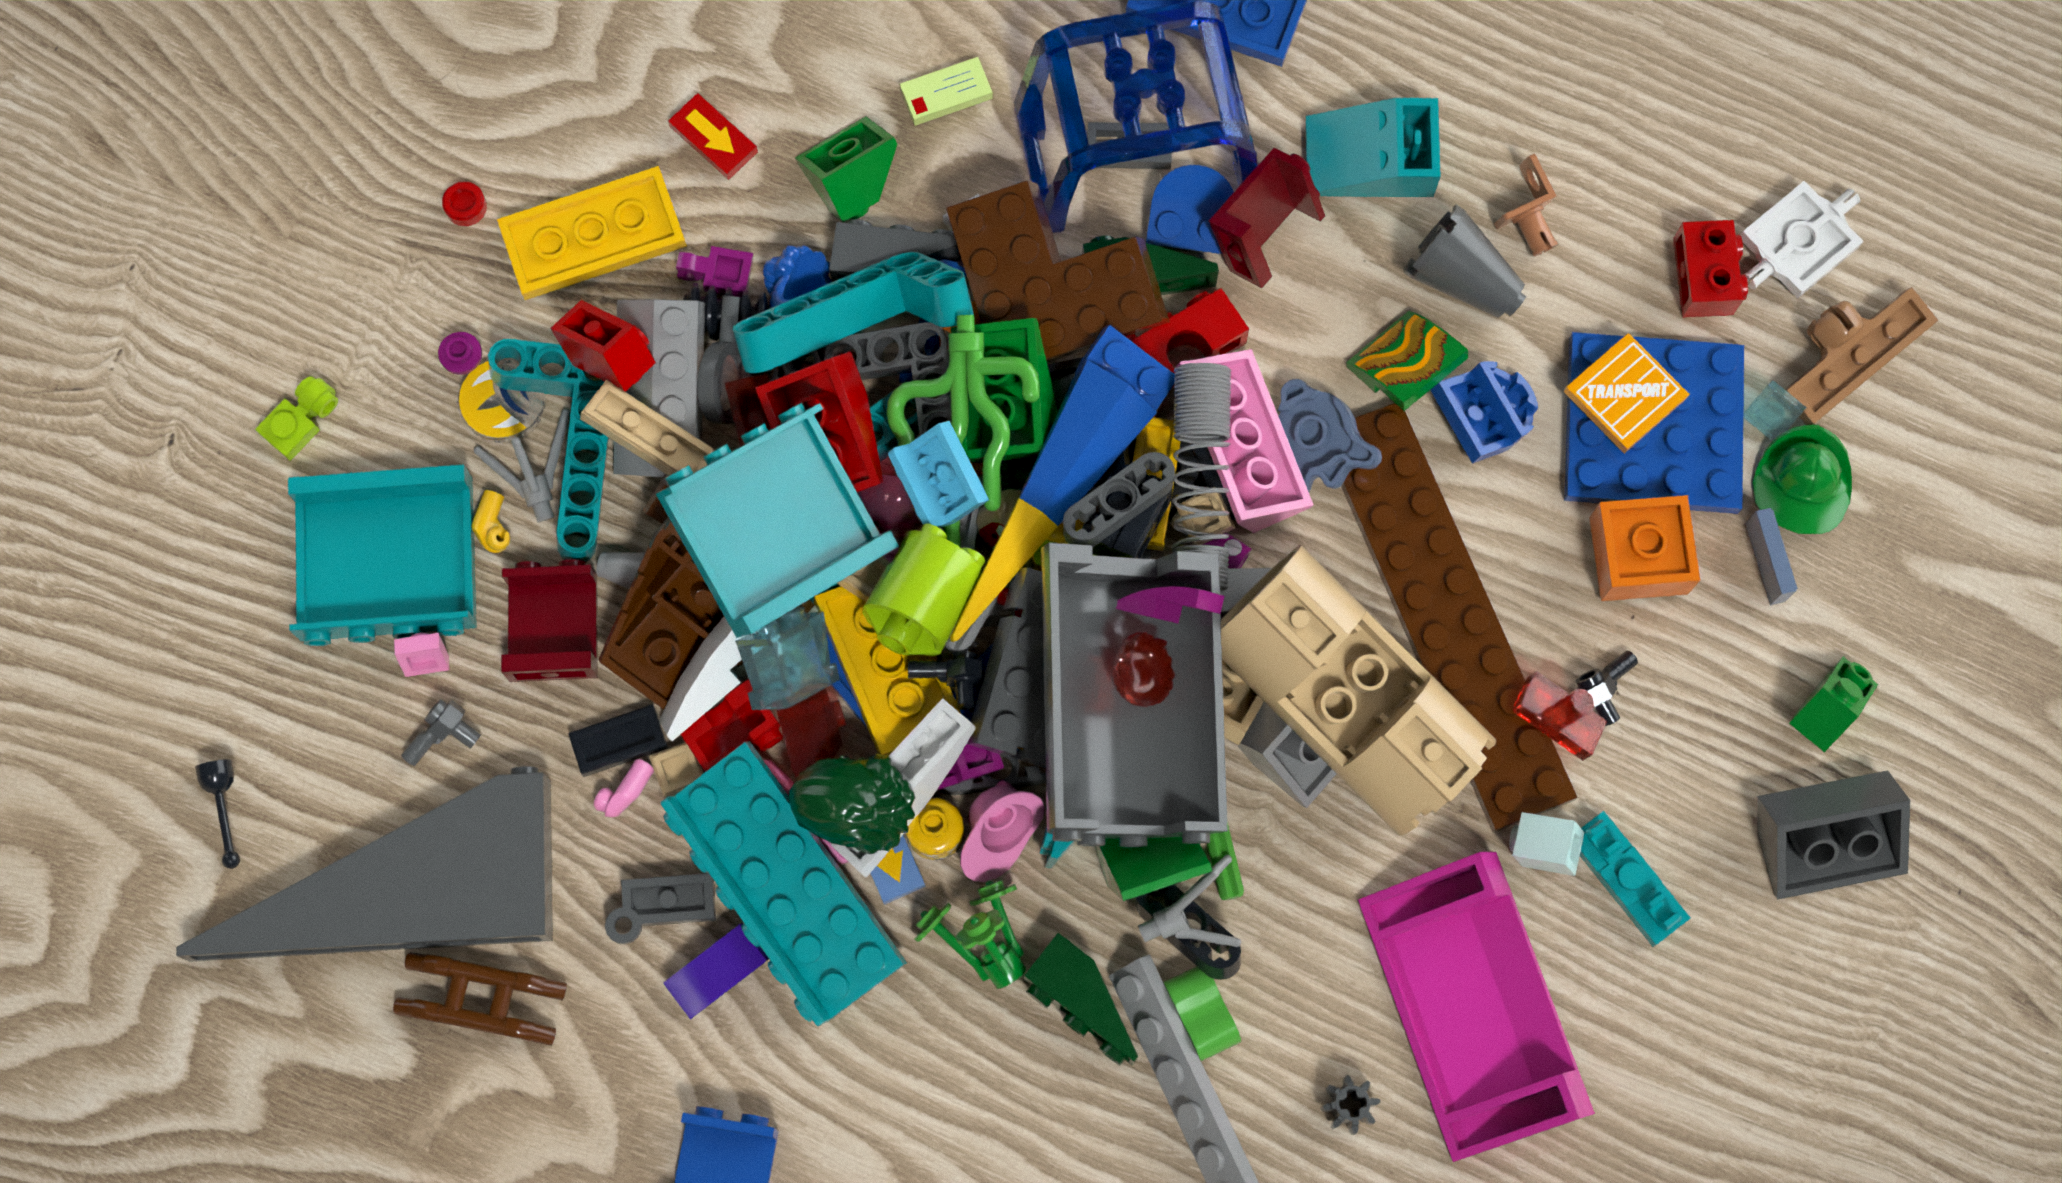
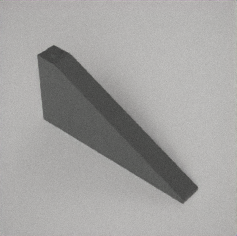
M522 766L512 768L511 774L497 775L184 942L176 947V956L189 962L553 941L551 781L543 772L538 773V768Z

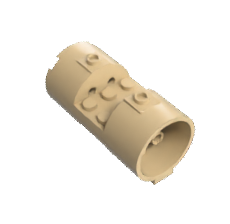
M1302 545L1297 546L1280 560L1221 619L1222 660L1399 836L1412 831L1419 825L1420 822L1415 817L1420 813L1423 816L1431 811L1436 813L1447 802H1451L1482 769L1481 766L1487 759L1481 752L1483 747L1486 746L1490 749L1496 744V739Z

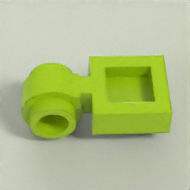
M309 376L295 390L298 406H293L284 398L255 430L291 461L320 431L311 419L317 415L320 418H324L336 408L338 404V398L335 396L336 392L323 379H315L313 376Z

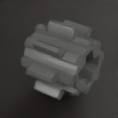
M1346 1075L1343 1078L1342 1090L1332 1085L1327 1086L1326 1091L1330 1095L1329 1097L1332 1098V1101L1323 1105L1321 1111L1332 1112L1335 1118L1331 1124L1332 1129L1337 1128L1341 1123L1347 1124L1351 1135H1355L1358 1132L1359 1120L1368 1125H1373L1376 1122L1369 1110L1370 1107L1378 1105L1380 1099L1369 1098L1366 1092L1370 1086L1369 1081L1364 1082L1360 1087L1354 1086L1350 1075ZM1347 1093H1351L1353 1101H1360L1361 1108L1354 1112V1117H1350L1349 1111L1347 1109H1340L1339 1103L1347 1098Z

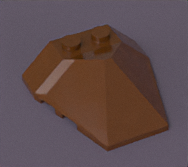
M669 517L653 534L598 659L602 665L663 710L678 680L699 647L724 617L682 540L664 530ZM809 599L757 630L764 641L736 664L737 667L750 660L748 656L772 642L775 645L785 639L815 606L813 601Z

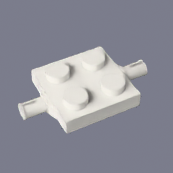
M1803 181L1741 233L1742 241L1756 255L1759 261L1755 267L1745 273L1748 282L1753 279L1748 287L1756 289L1759 284L1772 275L1779 279L1797 299L1856 251L1864 242L1848 226L1844 216L1852 207L1860 203L1859 195L1855 194L1850 199L1855 191L1848 188L1831 203L1829 200L1819 196Z

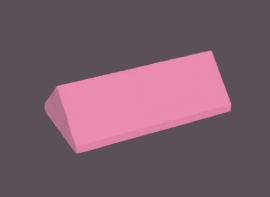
M1252 349L1179 362L1176 367L1189 363H1214L1225 365L1231 369V424L1229 425L1231 432L1229 434L1230 438L1223 441L1229 442L1230 445L1228 447H1208L1214 465H1228L1230 467L1228 470H1217L1223 488L1230 490L1226 495L1237 524L1255 533L1310 509L1313 506V502Z

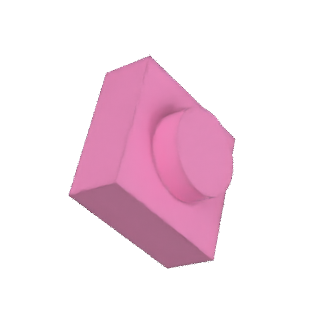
M416 633L407 638L394 639L395 656L405 677L449 670V655L439 633Z

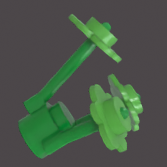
M988 880L985 886L978 888L980 897L969 901L970 906L991 901L994 910L987 913H976L968 918L963 925V929L959 931L956 937L940 923L952 905L947 903L941 910L933 905L928 911L921 912V918L916 923V926L921 931L914 940L920 942L933 929L975 969L982 981L990 979L996 989H1001L1016 981L1026 972L1027 968L1020 959L1024 952L1015 939L1000 899L1001 896L1017 890L1015 884L1005 887L1003 880L996 882ZM1000 928L1007 945L1003 941L995 943L993 940L996 931ZM976 944L986 947L980 955L983 962L969 950Z

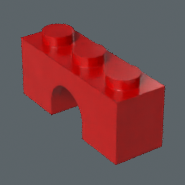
M1220 288L1211 294L1208 291H1204L1196 295L1187 303L1186 309L1174 316L1171 312L1167 313L1170 323L1151 328L1138 337L1136 334L1126 336V338L1175 374L1174 367L1167 358V354L1172 349L1188 345L1197 348L1205 357L1232 353L1247 343L1249 327L1223 289Z

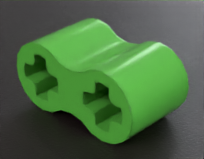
M1196 966L1163 982L1200 1061L1242 1042L1236 1024L1213 978L1207 976Z

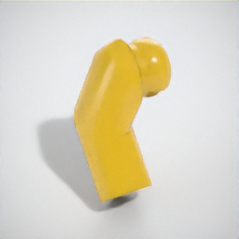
M484 490L471 527L484 549L492 553H500L508 547L511 539L510 533L504 529L497 518L505 497L497 492Z

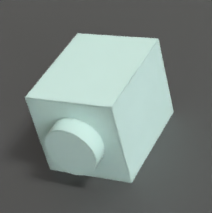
M1522 812L1519 825H1514L1512 828L1509 848L1513 852L1512 856L1522 867L1575 876L1584 832L1573 820Z

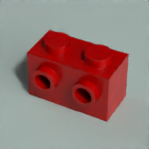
M1734 220L1682 222L1673 238L1682 318L1734 315L1748 295L1747 277L1745 274L1741 275L1739 260H1741L1743 255V241L1741 235H1736Z
M580 300L550 328L573 366L604 382L606 380L624 392L637 383L656 363L647 348L649 340L639 328L583 300Z

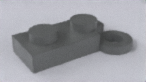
M709 873L621 880L622 907L613 910L608 915L605 929L612 941L625 945L634 942L642 932V925L655 926L716 921L714 880ZM620 918H629L632 922L631 930L626 934H619L615 928L617 921Z

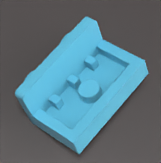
M950 421L938 423L910 444L895 447L888 452L895 472L901 480L923 525L932 524L941 528L954 524L989 501Z

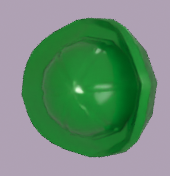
M1819 425L1797 426L1778 435L1765 449L1755 472L1753 489L1758 508L1760 510L1771 508L1774 511L1778 526L1797 534H1823L1836 528L1844 518L1852 493V468L1848 451L1840 439Z

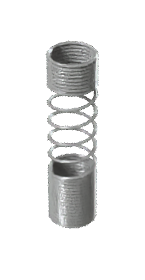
M1214 363L1183 364L1174 369L1175 421L1173 428L1175 430L1173 431V437L1178 441L1193 445L1178 449L1173 453V457L1178 462L1193 468L1176 473L1174 475V482L1194 491L1177 495L1173 498L1172 503L1176 507L1194 512V514L1177 518L1172 522V526L1177 531L1194 535L1195 537L1179 540L1172 545L1171 549L1173 553L1184 551L1219 554L1220 591H1224L1229 587L1227 585L1229 583L1227 581L1229 578L1227 576L1229 574L1227 572L1229 570V564L1227 563L1229 561V555L1227 554L1229 550L1224 547L1210 545H1178L1207 539H1227L1229 536L1227 534L1187 530L1178 527L1176 524L1186 519L1205 516H1228L1230 513L1228 511L1191 508L1178 504L1177 500L1196 494L1228 493L1230 490L1228 488L1190 485L1178 481L1177 477L1195 471L1228 470L1230 467L1228 465L1194 463L1178 458L1177 455L1180 452L1195 448L1228 447L1230 445L1229 442L1223 441L1230 438L1229 434L1231 432V427L1229 426L1231 424V369L1225 365Z

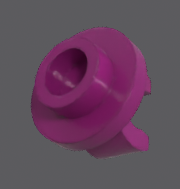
M455 332L445 337L438 349V358L448 372L457 375L467 374L480 365L482 347L473 335L466 332Z

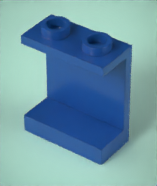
M696 1106L695 1115L682 1114L681 1122L685 1124V1130L674 1183H769L779 1131L774 1127H768L769 1118L742 1114L741 1121L737 1122L722 1119L724 1113L722 1110Z

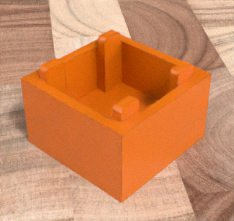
M1688 495L1600 502L1589 517L1601 601L1688 595L1701 581Z

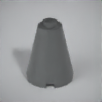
M1457 204L1453 206L1452 213L1448 211L1419 245L1418 248L1420 249L1421 256L1416 261L1410 258L1403 270L1410 278L1497 318L1501 317L1504 313L1509 316L1513 315L1526 298L1521 292L1525 286L1524 282L1468 213Z

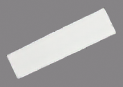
M723 617L703 641L678 680L659 719L666 735L671 741L676 739L741 683L732 668L764 641L758 631L736 638L726 618Z
M943 698L889 755L892 759L891 765L899 770L903 775V780H907L911 784V789L915 793V799L911 806L915 812L914 818L927 805L976 729L970 721ZM914 819L907 820V825L909 826ZM830 844L865 878L888 853V851L881 850L875 854H867L862 850L858 851L856 848Z

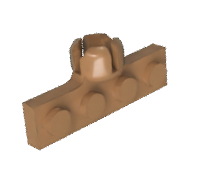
M1912 287L1904 290L1869 320L1863 318L1849 301L1839 302L1824 311L1820 319H1814L1807 328L1808 336L1820 349L1821 357L1819 361L1780 394L1805 425H1813L1939 320Z

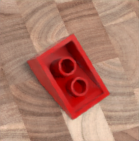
M851 352L829 358L755 387L771 429L782 424L778 415L802 403L805 410L820 403L823 410L817 412L814 416L856 492L884 482L867 392Z

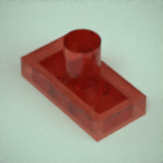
M1537 671L1526 678L1512 709L1518 716L1582 761L1593 755L1607 723L1604 718L1593 711L1594 699L1588 691L1576 689L1568 694Z

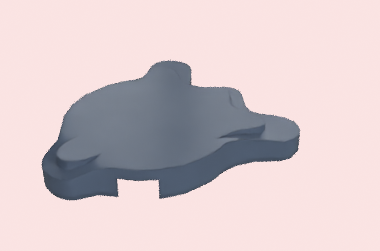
M1300 379L1289 380L1283 385L1281 389V403L1278 408L1280 414L1278 417L1308 492L1311 490L1313 481L1317 478H1321L1327 487L1337 489L1343 484L1352 469L1371 470L1380 464L1382 459L1381 451L1367 443L1360 436L1354 415L1349 406L1341 399L1330 393L1313 389Z

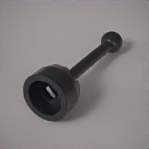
M223 759L202 763L195 766L197 781L203 790L215 796L225 854L222 856V864L228 869H234L240 863V856L234 852L224 793L234 782L232 760Z

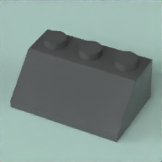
M1888 770L1757 796V833L1772 889L1777 900L1908 874L1910 799Z

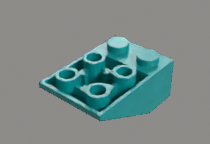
M1391 98L1306 116V162L1311 168L1310 175L1320 196L1434 197L1441 177L1438 98Z

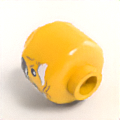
M931 798L923 810L909 824V830L906 833L907 841L912 850L920 857L932 861L943 860L953 855L962 844L964 838L963 818L958 808L949 801L941 798Z

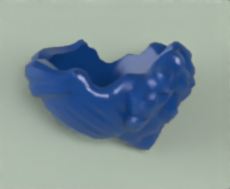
M788 245L783 249L781 256L767 260L764 264L763 275L765 287L771 297L769 307L773 308L831 283L832 280L828 276L830 273V262L826 260L824 253L812 251L811 248L805 245L797 247Z

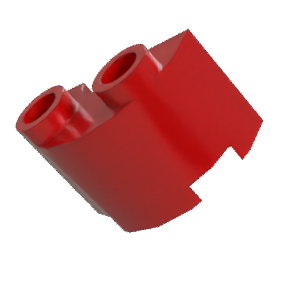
M749 678L728 693L722 703L706 712L680 734L705 772L744 742H751L756 751L760 749L763 752L772 748L783 739V735L779 731L780 723Z

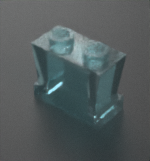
M796 607L779 617L778 620H774L754 633L735 641L753 689L748 692L752 710L789 708L840 680L836 663H830L824 612L805 613L804 607Z

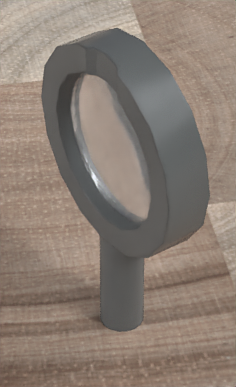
M722 296L719 341L712 343L707 348L699 367L697 391L700 408L705 418L714 424L736 423L744 414L749 402L751 387L743 380L741 374L742 361L732 331L733 326L738 323L740 297Z

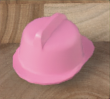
M1001 780L995 787L982 792L973 801L969 810V822L972 831L965 841L960 856V866L965 876L975 882H986L998 878L1011 868L1043 819L1045 807L1039 796L1033 792L1017 791L1010 783Z

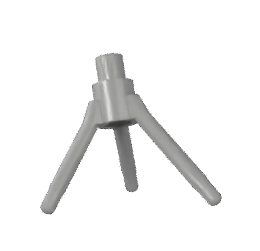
M567 409L562 410L543 475H534L520 439L517 437L513 438L511 443L525 477L523 481H520L480 446L474 448V453L484 463L514 487L522 498H525L527 507L533 508L537 523L554 518L549 501L553 500L550 490L553 489L554 473L568 426L570 411Z
M1225 855L1212 867V872L1204 874L1174 904L1153 913V919L1138 925L1144 941H1150L1161 935L1164 939L1175 935L1179 939H1195L1239 947L1241 945L1239 938L1190 928L1184 913V909L1231 863V856Z

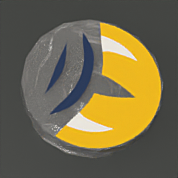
M504 358L497 364L500 369L505 371H512L520 365L516 359ZM487 360L481 362L476 369L466 375L459 388L457 403L463 421L476 436L482 439L493 440L495 443H509L513 438L522 439L536 429L541 420L540 417L543 409H545L546 396L544 392L506 390L498 387L490 377L489 361Z

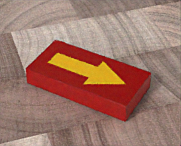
M698 93L668 120L669 127L728 180L758 153L757 146Z

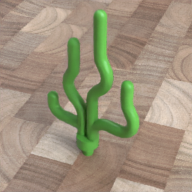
M957 315V333L948 334L949 365L947 370L939 378L913 380L897 387L888 399L887 420L890 429L898 441V446L910 444L915 440V436L904 415V407L907 401L913 398L936 397L951 391V425L962 444L968 432L970 398L977 412L989 422L992 428V440L983 458L982 477L983 488L989 498V501L984 503V507L993 512L999 509L1001 505L1000 465L1009 447L1010 428L1008 419L1002 410L986 394L985 375H1018L1022 382V396L1029 403L1038 400L1040 396V382L1038 372L1024 358L1015 356L984 357V333H975L974 315ZM960 520L954 524L942 527L947 535V540L961 548Z

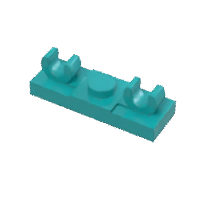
M1602 811L1581 828L1584 832L1580 852L1581 859L1652 947L1659 944L1691 919L1605 811Z

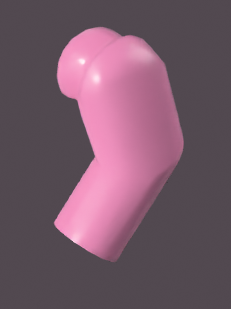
M636 759L615 792L609 788L599 790L593 803L595 809L604 812L605 817L619 816L639 797L654 772L653 767L641 759Z

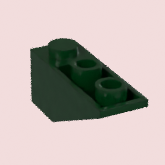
M1057 933L1024 975V982L1030 986L1026 993L1045 1008H1048L1052 1003L1063 1011L1066 1015L1062 1021L1080 1036L1084 1037L1089 1032L1100 1040L1102 1044L1098 1049L1114 1063L1120 1066L1125 1060L1133 1066L1137 1061L1138 1055L1095 961L1060 933Z

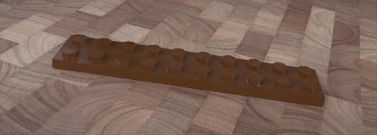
M1393 403L1356 417L1360 436L1367 443L1381 451L1382 459L1380 464L1371 470L1352 469L1341 485V488L1417 661L1496 739V744L1492 748L1488 749L1484 746L1481 750L1487 759L1482 764V769L1470 781L1492 833L1519 823L1522 812L1539 815L1575 801L1578 798L1406 412Z

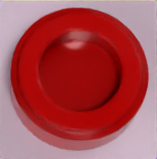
M458 182L451 185L445 191L442 198V207L452 223L467 227L482 220L487 211V201L477 185L471 182Z

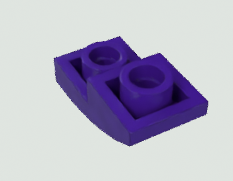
M743 923L739 924L663 982L690 1020L769 960L760 946L755 947L746 938L741 928Z

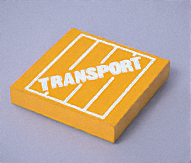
M1629 333L1573 380L1564 390V393L1624 454L1690 395Z

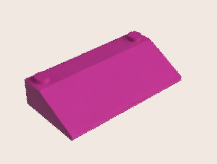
M1497 852L1475 853L1358 899L1453 1162L1595 1114Z

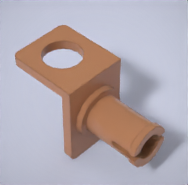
M1532 154L1519 165V168L1535 200L1502 215L1494 225L1496 229H1499L1509 223H1513V225L1518 224L1532 251L1533 257L1541 255L1543 251L1545 253L1558 245L1541 213L1544 207L1557 196L1537 156ZM1533 172H1534L1535 175L1537 176V179H1538V181H1539V185L1537 184V182H1536V180H1535V178H1534V176H1533Z

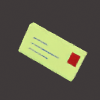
M978 57L900 83V91L914 126L993 99V92Z

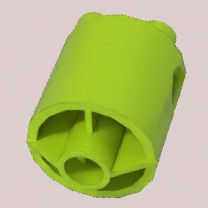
M924 524L920 531L912 530L907 532L891 564L887 565L863 606L862 613L867 622L874 628L879 642L889 650L905 656H935L941 654L983 572L982 567L985 559L980 553L971 548H960L958 545L948 541L946 533L932 524Z

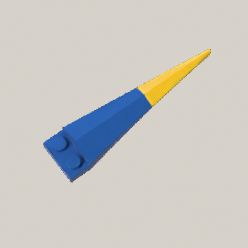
M1107 325L1102 329L1081 360L1021 494L950 635L951 642L957 641L963 636L1063 521L1065 512L1087 494L1155 416L1156 410L1173 387L1175 382L1174 373L1111 325Z

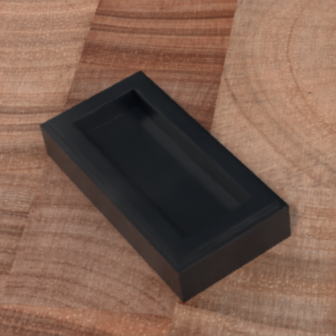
M653 704L568 733L580 773L583 777L668 749Z

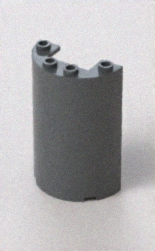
M1048 543L1044 545L1041 549L1047 832L1053 834V841H1077V846H1104L1105 838L1119 839L1120 847L1147 846V838L1182 837V843L1184 844L1210 843V834L1228 832L1221 615L1182 606L1179 624L1118 610L1116 606L1117 601L1127 595L1156 587H1189L1220 595L1219 554L1176 551L1156 560L1093 556L1092 545Z

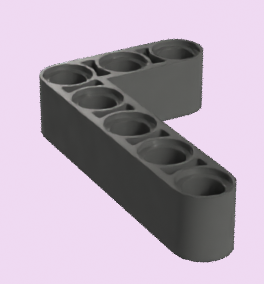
M919 323L849 335L775 367L773 376L768 382L799 371L802 362L807 357L813 356L815 364L844 354L851 349L856 351L857 360L855 364L862 380L912 372L913 380L936 379L945 373L949 365L948 334L951 333L933 323ZM939 335L941 339L939 350L935 354L927 356L925 353L926 341L931 336ZM892 342H897L899 347L897 357L893 361L885 363L883 359L885 347ZM742 365L741 374L744 382L749 387L755 389V387L763 385L760 380V373L745 372ZM951 391L937 399L932 397L915 398L920 435L938 423L946 420L951 422Z

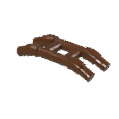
M414 952L407 954L405 958V968L407 970L451 977L444 1005L431 1001L398 997L393 1004L394 1014L552 1046L556 1035V1028L507 1017L513 990L562 1001L566 993L567 983L533 974L515 972L443 956ZM469 981L495 986L489 1013L462 1008Z

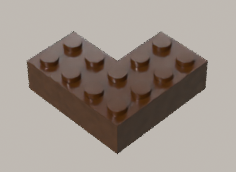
M1026 180L946 208L981 323L1036 318L1047 362L1089 349L1102 329L1107 325H1111L1126 337L1170 323L1145 240L1133 237L1061 261L1038 184Z

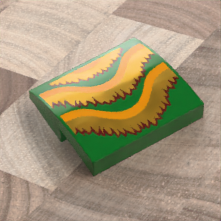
M1409 310L1346 362V367L1372 391L1376 393L1381 390L1405 411L1468 359V349L1430 320Z

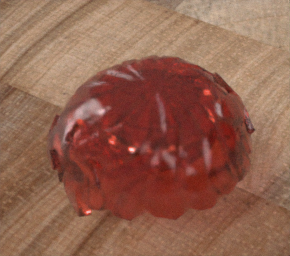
M1147 632L1131 634L1122 641L1123 644L1117 650L1113 659L1112 676L1115 689L1123 699L1132 705L1148 707L1159 704L1169 695V691L1173 689L1174 685L1172 680L1175 677V673L1171 667L1173 660L1168 655V650L1165 647L1167 646V641L1161 638L1154 639L1153 635L1147 634Z

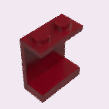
M1273 148L1209 220L1230 272L1261 289L1272 278L1261 246L1290 213L1296 209L1320 222L1325 217L1319 199L1320 193L1314 186L1310 175L1311 168L1301 156L1295 153L1288 155Z
M570 559L560 561L559 566L541 567V564L538 562L524 561L516 563L515 568H502V578L508 585V654L501 655V672L509 682L598 678L597 575L592 566L585 565V562L581 560Z

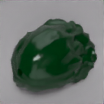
M874 754L868 759L860 757L854 760L848 757L844 758L841 755L839 758L819 759L800 772L789 791V801L792 813L800 827L817 837L827 840L831 844L856 848L858 851L862 850L867 854H875L881 850L889 852L891 848L897 847L900 842V834L908 833L907 820L914 819L915 812L911 807L915 799V793L911 789V784L907 780H903V775L895 766L891 765L892 759L889 756Z

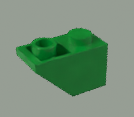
M1843 656L1799 707L1789 724L1825 753L1859 717L1878 684L1864 666L1856 662L1851 663Z

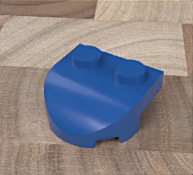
M1201 165L1182 166L1169 172L1159 182L1152 197L1146 243L1222 254L1209 220L1234 193L1230 183L1216 170Z
M1494 361L1480 362L1471 371L1442 380L1430 390L1472 464L1511 449L1533 429V415L1538 410L1535 393L1526 379L1518 372L1510 375L1496 368L1498 363Z

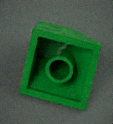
M865 116L798 155L795 159L828 210L841 222L864 216L869 211L870 206L879 202L898 144L894 136Z

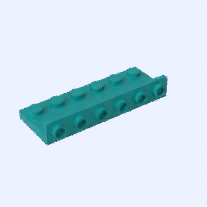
M744 742L675 796H668L660 802L666 811L663 817L668 827L676 835H683L692 848L689 854L694 864L702 872H709L718 885L715 888L718 898L728 909H735L744 922L741 926L744 935L755 947L761 946L770 959L768 967L772 975L781 984L787 983L796 996L794 1004L797 1010L808 1022L813 1021L817 1026L829 1022L907 964V961L820 839L798 825L791 810L788 794L751 742Z

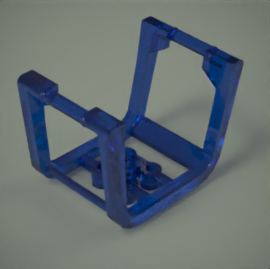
M1202 1L1183 2L1084 20L1059 26L1045 33L1035 42L1014 100V106L1030 181L1038 184L1053 233L1065 230L1069 206L1080 177L1087 171L1097 167L1221 144L1236 147V150H1233L1232 160L1239 186L1259 165L1244 106V97L1241 93L1222 10L1219 6ZM1196 25L1199 28L1220 121L1186 126L1182 112L1185 104V89L1176 80L1174 72L1176 62L1175 47L1165 39L1164 30ZM1147 34L1150 47L1147 55L1148 68L1139 69L1132 74V56L1129 51L1122 47L1121 38ZM1103 41L1106 51L1104 75L1112 83L1115 96L1113 115L1118 122L1122 123L1125 138L1089 145L1068 49ZM1049 73L1068 156L1061 160L1052 184H1048L1039 140H1044L1046 133L1042 98ZM1157 93L1156 107L1160 113L1165 115L1168 130L1142 134L1139 122L1142 109L1141 99H1147Z

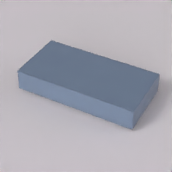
M1771 508L1758 510L1748 519L1745 525L1769 603L1774 605L1786 602L1798 588L1774 511Z

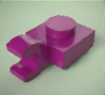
M711 246L709 257L679 252L676 270H678L677 278L685 281L704 279V292L708 291L710 285H714L716 293L724 295L727 287L732 288L734 297L741 298L743 291L748 290L754 261L753 253Z

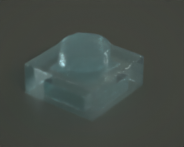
M1772 380L1744 412V419L1773 441L1776 437L1782 436L1807 407Z

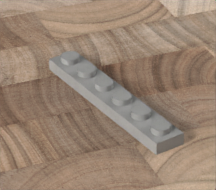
M1147 955L1138 958L1111 974L1109 978L1206 1183H1259L1151 956Z

